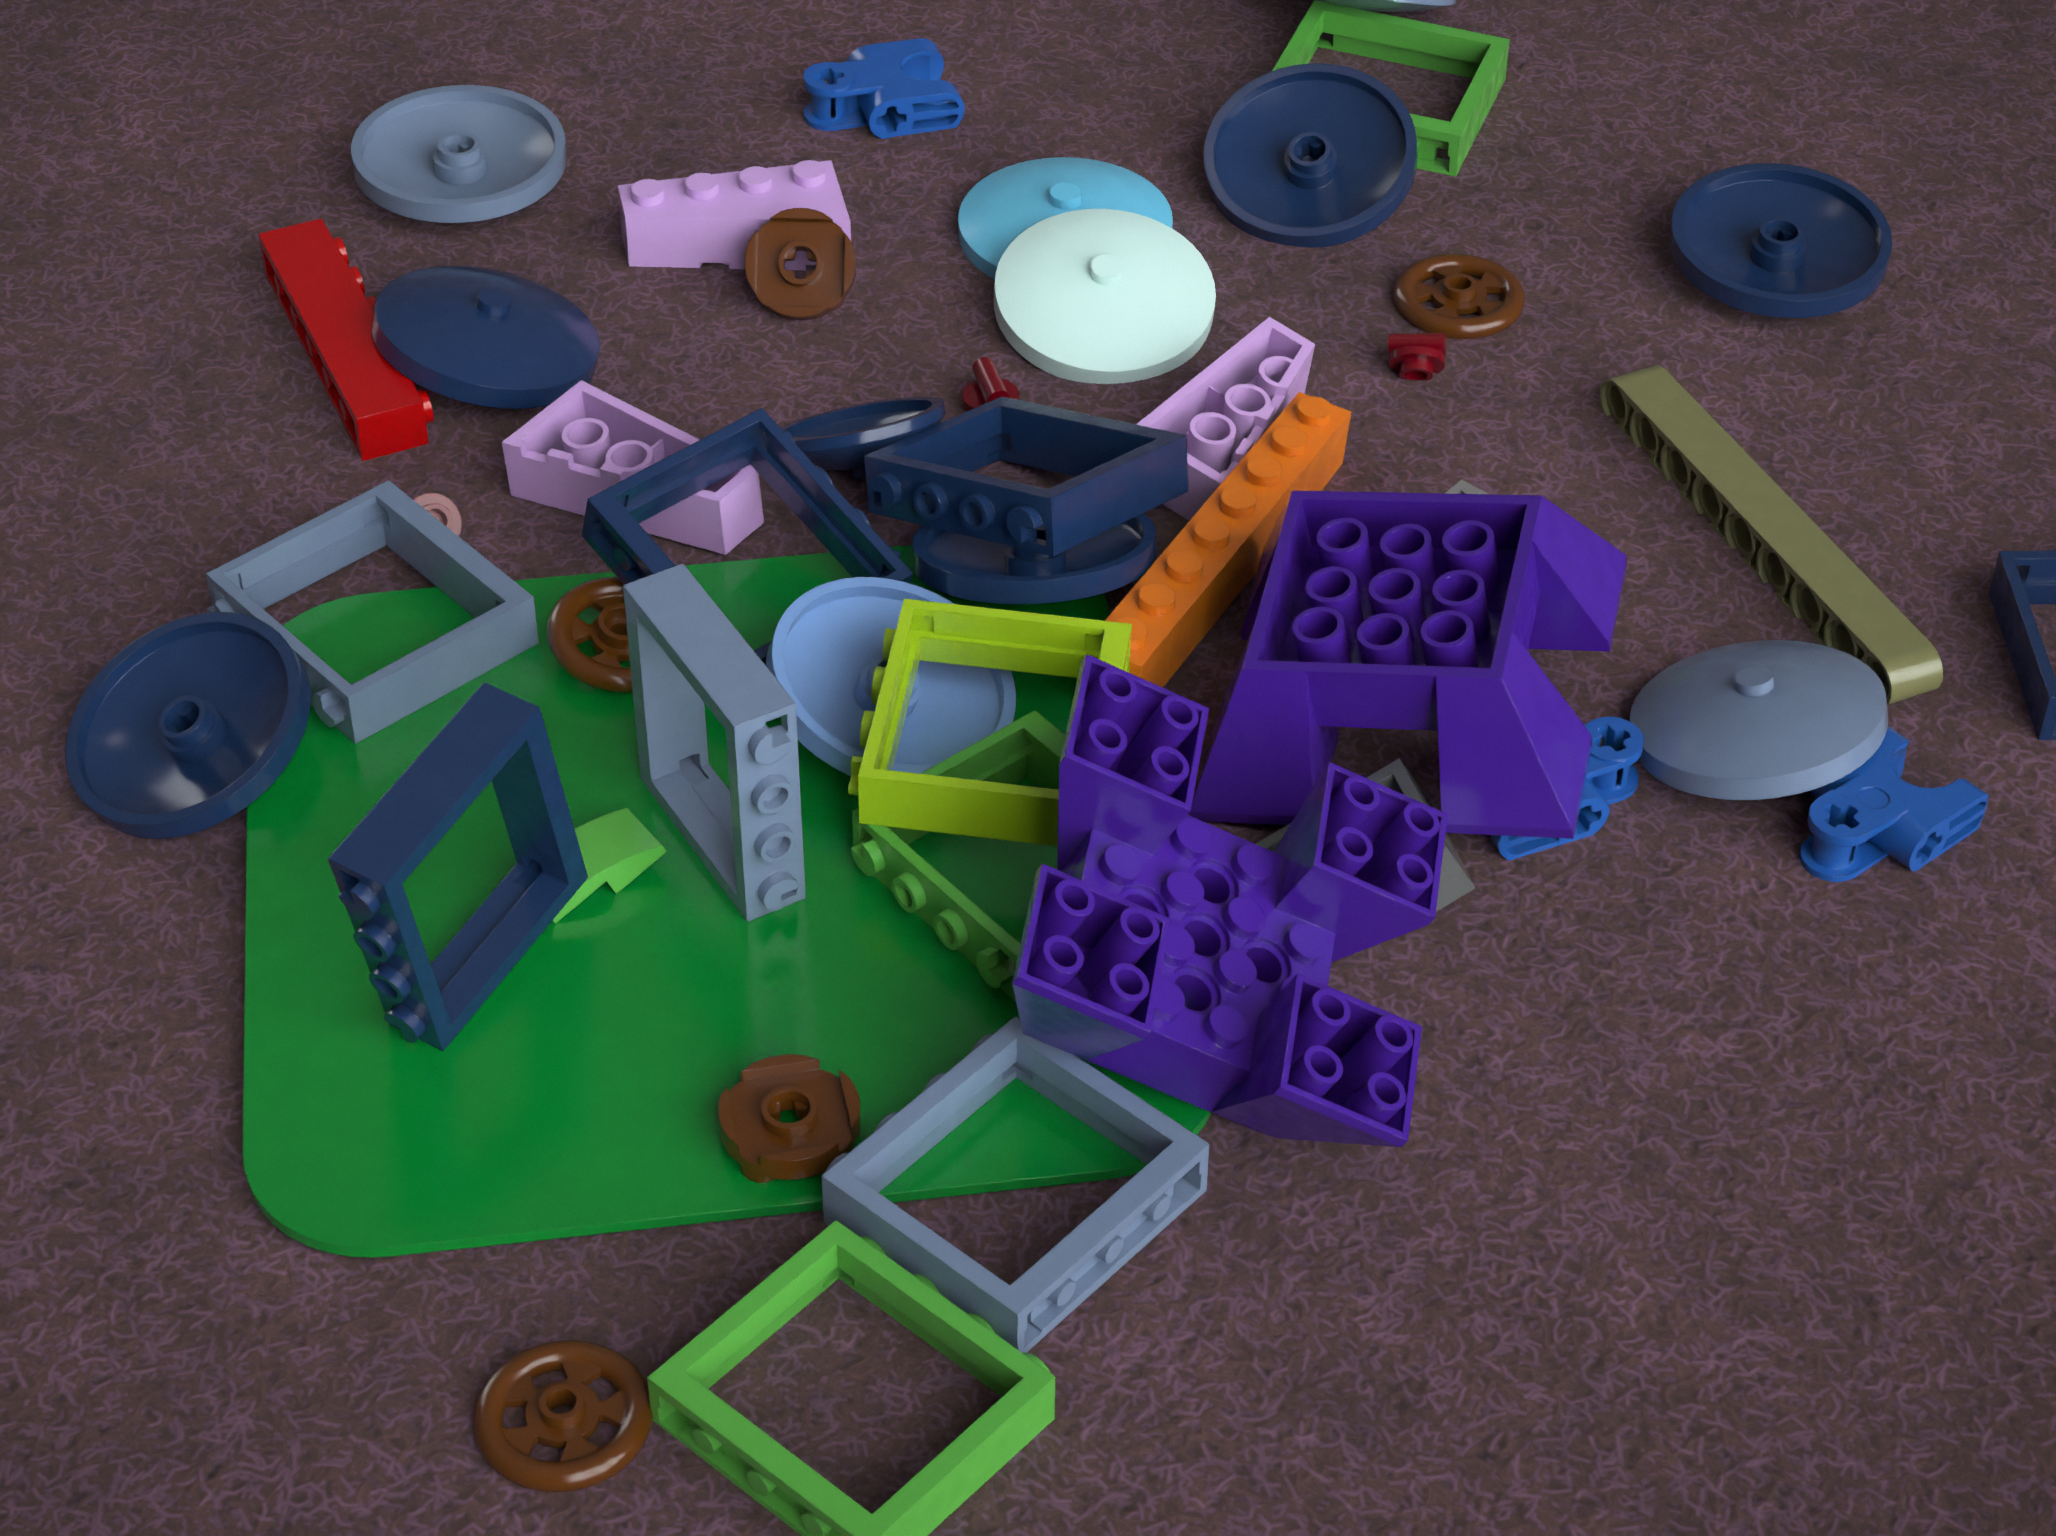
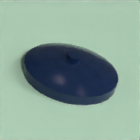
M1310 63L1271 71L1252 80L1236 91L1222 105L1211 122L1206 135L1203 157L1206 180L1213 201L1220 212L1234 226L1250 235L1273 243L1295 247L1322 248L1356 239L1388 219L1404 201L1412 186L1417 169L1418 152L1413 120L1408 109L1393 90L1373 76L1350 67Z
M1756 163L1722 169L1692 184L1681 195L1675 205L1670 226L1669 246L1672 257L1683 275L1698 289L1717 301L1758 315L1780 318H1808L1829 315L1845 310L1870 296L1879 287L1887 272L1892 249V234L1885 216L1877 205L1864 193L1845 181L1801 166Z
M440 266L404 274L390 282L381 291L376 301L372 321V335L376 347L388 363L401 374L443 396L487 407L524 409L549 406L579 381L582 380L588 384L591 382L600 351V341L594 325L571 301L534 281L486 268Z
M1144 513L1054 557L924 525L915 533L912 542L914 570L918 578L926 585L958 598L999 604L1054 603L1103 594L1136 581L1146 573L1157 559L1156 528L1152 520ZM1042 525L1037 528V539L1046 541L1045 526Z
M208 612L190 615L159 626L133 641L110 660L96 675L80 699L68 729L65 751L67 772L75 792L103 822L118 831L139 838L162 839L185 836L223 822L246 808L262 795L280 776L295 754L306 729L311 704L310 685L306 670L298 655L278 631L267 623L248 615L233 612Z

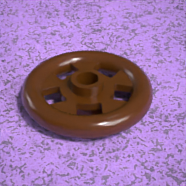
M1442 254L1419 260L1400 274L1393 290L1395 306L1406 321L1427 333H1446V337L1451 339H1477L1502 332L1516 322L1525 305L1523 287L1511 271L1492 260L1467 254ZM1431 278L1439 280L1433 286L1423 283ZM1487 293L1501 294L1503 302L1486 301ZM1431 300L1437 309L1431 311L1420 303ZM1475 312H1478L1480 315L1478 317L1471 318L1459 317V315H1466Z
M618 577L600 578L585 582L568 591L552 609L547 624V638L551 652L557 662L568 673L587 685L612 692H633L631 667L623 668L619 664V661H630L624 604V584ZM589 607H593L600 612L592 624H588L578 618V615ZM585 641H591L592 646L599 654L589 658L577 645Z
M577 1340L554 1341L534 1346L513 1356L502 1364L482 1387L475 1404L473 1416V1431L477 1446L484 1459L498 1474L522 1487L545 1492H567L594 1486L624 1469L633 1461L646 1443L653 1421L648 1384L639 1369L629 1359L608 1347ZM563 1370L567 1380L552 1382L540 1389L535 1388L532 1379L549 1372ZM600 1377L608 1381L618 1391L604 1401H599L596 1393L587 1386ZM563 1405L573 1407L569 1412L562 1414L552 1412L556 1407ZM526 1406V1426L504 1428L503 1415L505 1408ZM600 1422H606L618 1429L613 1438L602 1448L587 1441L595 1433ZM539 1442L553 1448H565L560 1462L543 1461L530 1457L535 1444Z

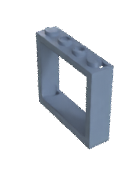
M389 480L206 573L212 604L211 607L207 608V612H233L248 615L267 623L278 631L298 655L306 670L310 685V705L314 707L317 715L325 725L337 727L355 744L539 643L534 597ZM387 545L471 614L474 619L350 685L264 609Z
M684 564L623 585L641 781L747 922L805 899L795 701ZM705 704L726 731L729 789L709 764ZM781 717L780 725L768 729L765 722Z
M1015 1016L993 1035L987 1034L975 1044L971 1053L947 1073H939L933 1077L926 1085L923 1093L901 1111L887 1115L879 1123L875 1132L850 1153H842L831 1162L826 1172L822 1175L824 1223L829 1226L837 1220L859 1237L867 1236L883 1249L887 1257L911 1274H920L929 1279L943 1297L964 1312L975 1313L981 1316L992 1327L995 1334L1024 1353L1034 1347L1207 1191L1209 1143L1074 1054L1024 1035L1020 1019ZM1017 1078L1141 1160L1146 1166L1014 1283L1009 1285L882 1196L879 1192L1011 1081Z

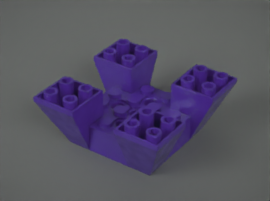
M1292 491L1263 549L1240 630L1242 640H1247V643L1214 720L1194 790L1189 815L1201 821L1288 825L1293 821L1324 767L1329 762L1332 763L1339 736L1338 727L1438 731L1441 811L1448 814L1446 833L1574 839L1592 747V737L1585 725L1529 654L1528 649L1610 652L1627 567L1626 554L1542 495Z
M1087 654L1081 661L1059 763L1057 870L1042 864L1036 871L1012 982L1023 1034L1272 1137L1402 1147L1409 1138L1422 1026L1328 986L1331 962L1427 926L1435 919L1448 814L1329 762L1320 773L1274 852L1188 815V813L1191 811L1209 708Z

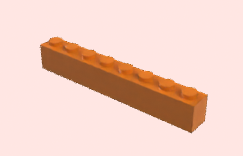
M1299 392L1112 611L1105 621L1132 624L1131 674L1162 688L1256 574L1264 546L1291 492L1322 491L1343 464L1352 411L1330 404L1323 398Z

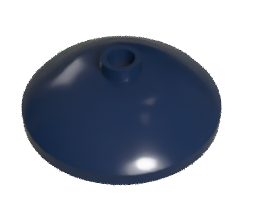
M937 397L895 398L819 413L781 427L784 432H790L798 448L815 466H819L824 470H851L853 479L866 478L865 455L941 423L946 411L944 401Z

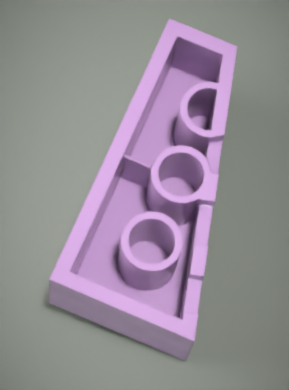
M805 160L795 165L769 168L753 166L735 172L718 174L695 173L683 178L666 180L643 179L632 184L618 185L621 232L629 266L700 268L703 263H723L729 265V269H745L747 245L756 230L758 233L760 228L770 221V217L780 211L792 208H809L823 212L842 228L851 241L850 218L832 160L820 162ZM797 251L795 260L786 261L785 270L806 271V265H816V262L808 260L806 251Z
M1268 317L1136 424L1186 435L1188 492L1164 503V506L1185 519L1191 520L1299 392L1305 394L1315 348L1313 342L1273 318Z
M581 380L502 442L511 496L585 516L588 498L699 441V439ZM748 465L639 524L648 534L726 555L764 523L759 473L753 466Z

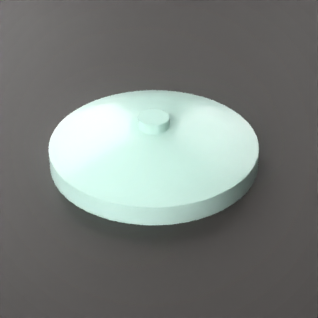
M1083 209L1061 213L1044 219L1027 228L1010 243L998 263L995 274L993 301L996 320L1005 338L1022 357L1036 367L1067 380L1096 384H1118L1162 375L1191 359L1200 350L1211 330L1216 292L1213 276L1207 262L1194 245L1174 229L1159 221L1132 212L1113 209Z

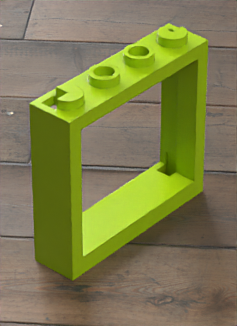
M904 599L896 629H885L883 660L888 661L886 667L876 666L874 671L871 701L872 705H876L875 711L865 710L863 713L860 729V749H864L863 756L853 755L851 759V778L848 794L858 796L859 823L1058 846V789L893 771L919 662L921 660L1078 678L1081 661L1088 654L1130 673L1132 624Z

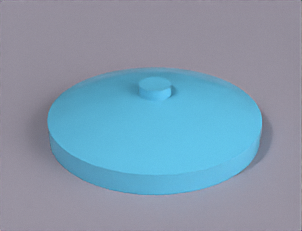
M1042 158L1005 167L979 181L967 193L960 205L958 237L963 252L973 265L995 280L998 263L1010 243L1027 228L1051 216L1083 209H1113L1143 215L1173 229L1172 211L1167 199L1156 186L1144 177L1126 168L1086 158Z

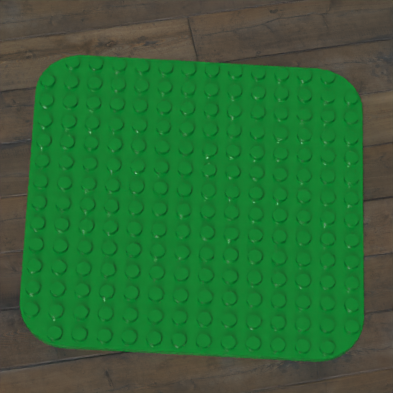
M912 545L890 547L901 554L900 559L912 571L913 576L910 584L934 592L954 604L1105 621L1110 615L1104 593L1076 600L1042 604L987 603L951 596L929 587L918 578L914 570ZM830 552L685 565L753 650L772 640L779 620L786 609L805 592L830 581L853 578ZM613 572L514 580L534 597L539 643L357 744L351 741L337 727L325 725L317 715L314 707L310 705L309 718L304 735L291 761L274 783L247 806L243 1086L244 1171L249 1191L256 1205L276 1228L304 1245L331 1254L366 1258L391 1257L823 1210L822 1175L825 1172L802 1179H774L765 1183H757L743 1176L740 1164L725 1150L719 1129V1100L726 1087L729 1094L732 1087L741 1082V1071L761 1059L786 1054L806 1055L819 1059L820 1069L831 1072L837 1078H839V1069L854 1083L860 1100L861 1129L859 1137L852 1147L853 1150L875 1132L879 1123L887 1115L901 1111L923 1093L926 1085L933 1077L939 1073H947L969 1055L975 1044L987 1034L993 1035L1015 1016L1020 1019L1017 1004L1000 987L993 988L988 985L980 975L978 968L958 950L948 949L940 941L935 930L915 912L909 913L905 911L896 900L894 894L876 877L867 876L858 868L853 859L851 847H853L852 811L859 808L858 796L848 794L851 776L833 768L815 756L799 740L798 756L806 898L749 922L744 919L641 781L633 692H612L587 685L568 673L557 662L551 652L547 638V624L556 603L568 591L585 582L600 578L617 577ZM438 587L366 593L339 598L301 613L285 623L283 627L352 685L473 620L474 617ZM589 607L580 613L578 618L588 624H592L600 612L593 607ZM585 641L577 645L589 658L599 654L592 646L591 641ZM619 661L620 667H631L630 661ZM1011 671L1016 689V709L1013 722L1036 710L1066 735L1078 678ZM485 682L540 707L574 829L605 814L628 808L663 845L667 852L617 894L605 882L556 924L552 921L448 1047L441 1051L419 1039L416 1042L406 1041L402 1030L384 1020V1008L377 990L369 980L371 973L362 949L354 940L353 934L355 931L347 909L338 897L340 890L328 857L482 683ZM705 704L709 764L729 789L726 731ZM781 717L765 722L768 729L780 725ZM1028 778L1014 784L1038 787ZM492 781L402 883L430 965L517 863ZM930 832L908 844L910 848L1020 944L1036 871L1042 864L1057 870L1058 846ZM1080 1058L1195 1135H1198L1211 1115V1112ZM1015 1078L879 1193L892 1203L1082 1183L1132 1175L1141 1171L1146 1164ZM785 1110L781 1112L780 1122L793 1123L803 1118H797L794 1110Z

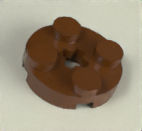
M792 208L780 211L770 217V221L765 223L758 233L756 230L747 245L745 272L749 286L762 307L782 318L810 320L820 318L842 306L855 280L856 259L850 239L843 232L842 228L833 222V219L823 212L814 209ZM797 251H806L808 260L816 262L815 270L808 271L806 278L797 279L795 278L794 271L785 270L786 261L795 260Z
M797 1054L768 1057L756 1061L741 1071V1082L732 1087L729 1094L726 1087L720 1096L718 1105L722 1144L727 1153L740 1164L743 1176L757 1183H765L774 1179L793 1180L807 1178L825 1172L831 1162L842 1153H850L859 1137L861 1129L860 1100L857 1089L851 1079L839 1069V1078H837L831 1072L820 1069L819 1059ZM785 1110H794L797 1118H803L793 1123L780 1122L781 1112Z

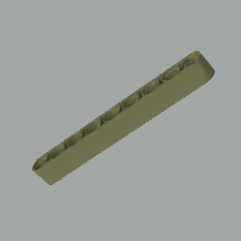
M1652 365L1605 379L1602 382L1600 402L1606 416L1612 415L1620 423L1615 426L1636 448L1642 447L1650 455L1646 459L1667 481L1673 480L1681 488L1676 491L1698 514L1704 513L1712 521L1708 525L1731 549L1736 547L1745 556L1740 559L1763 583L1769 582L1778 591L1773 594L1797 619L1803 618L1812 627L1807 630L1821 645L1835 648L1854 656L1868 665L1878 675L1885 688L1887 706L1934 691L1940 687L1943 681V667L1940 656L1932 643L1665 368L1660 365Z

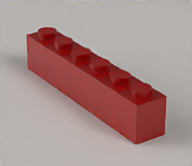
M322 218L259 233L265 276L361 460L366 461L429 444L426 424L434 422L430 398L425 389L417 390L414 381L408 379L389 364L376 347L372 335V321L376 300L374 296L365 297V288L360 271L357 266L349 267L348 255L342 238L340 236L333 238Z

